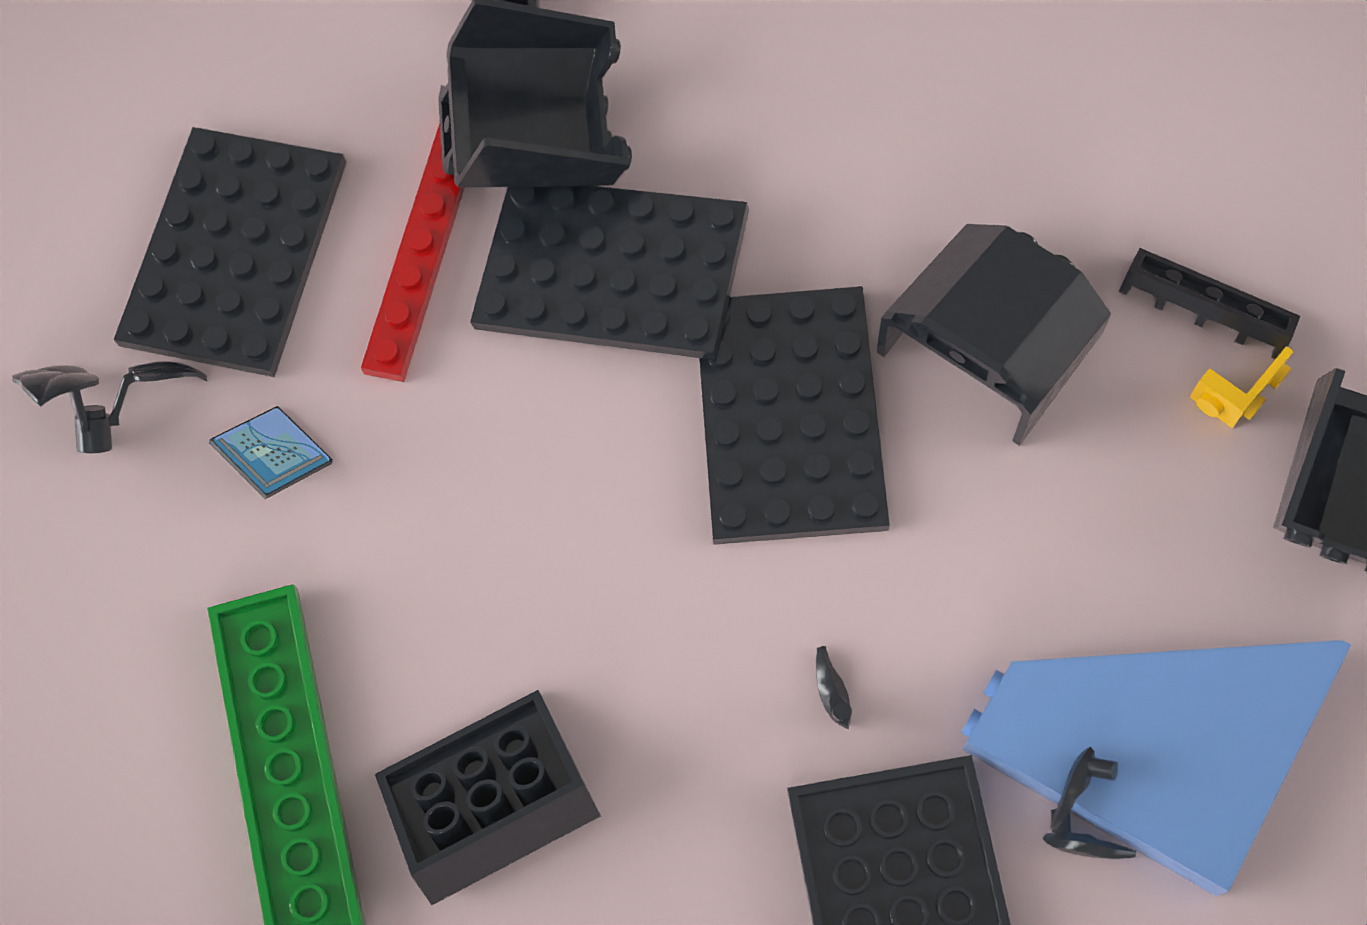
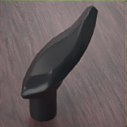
M820 646L817 648L816 677L820 698L831 719L849 730L852 714L849 695L843 680L831 664L826 646Z
M1091 747L1080 753L1068 774L1050 828L1056 830L1060 826L1077 798L1088 787L1092 777L1114 781L1118 773L1117 761L1095 758V751Z
M1056 809L1051 810V823ZM1070 812L1056 830L1052 829V833H1046L1043 837V840L1050 846L1071 854L1103 859L1136 857V851L1125 846L1099 840L1090 834L1071 833Z

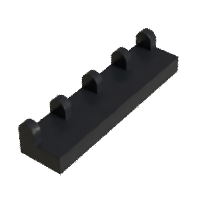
M1139 248L1119 289L1120 293L1127 295L1133 286L1159 297L1154 306L1159 310H1163L1166 301L1199 314L1194 325L1201 328L1208 318L1236 330L1238 334L1234 342L1240 345L1244 344L1247 336L1274 347L1271 356L1273 359H1276L1283 349L1290 344L1300 319L1298 314L1142 248Z

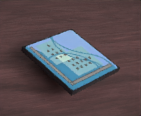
M278 406L209 440V444L265 500L331 465L333 459Z

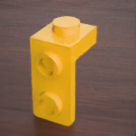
M1286 346L1247 394L1209 368L1197 383L1190 398L1196 402L1198 408L1203 413L1219 418L1231 428L1236 425L1242 416L1251 420L1267 400L1260 395L1268 385L1276 389L1292 368L1285 363L1294 351Z

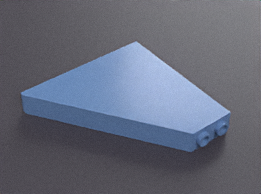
M1343 640L1012 661L1005 674L996 670L983 694L991 699L984 712L981 713L974 709L961 733L969 737L963 750L1057 805L1062 796L1068 774L1079 754L1085 749L1091 747L1095 751V758L1117 761L1118 773L1116 779L1112 781L1092 777L1088 787L1077 798L1070 812L1211 894L1219 896L1230 890L1351 644Z

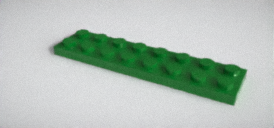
M291 584L208 607V617L264 925H365L298 588Z

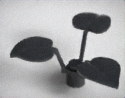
M157 361L128 367V373L123 375L111 414L106 413L105 406L102 405L84 406L80 390L98 385L99 378L88 373L83 368L69 365L49 366L12 375V381L21 385L24 392L39 406H43L51 399L69 392L75 412L76 450L80 453L94 454L112 450L111 426L119 425V414L127 389L131 383L179 377H197L207 381V375L194 367L172 361Z

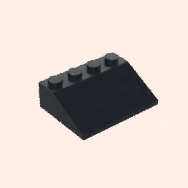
M539 690L375 774L409 872L431 905L444 900L601 817Z

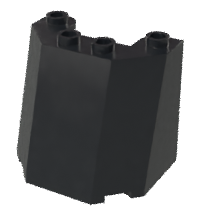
M499 0L471 1L448 42L446 53L448 83L446 86H440L438 97L442 168L446 174L455 175L454 183L458 187L611 186L615 184L624 171L628 170L632 160V150L630 146H627L626 139L623 136L617 135L612 137L611 132L607 130L606 115L609 103L607 96L604 95L602 78L612 64L617 63L620 56L621 44L619 39H616L615 22Z
M966 224L881 317L877 353L885 357L899 337L905 333L1015 404L1022 415L1012 441L1020 446L1103 334L1111 312L1082 271L1075 268V265L1065 256L1054 255L1038 245L1031 235L1025 232H1017L1006 225Z
M1335 368L1316 381L1273 528L1285 533L1283 539L1304 547L1311 548V546L1320 548L1319 556L1325 559L1347 564L1350 558L1365 563L1364 571L1367 572V395L1340 387L1345 370Z

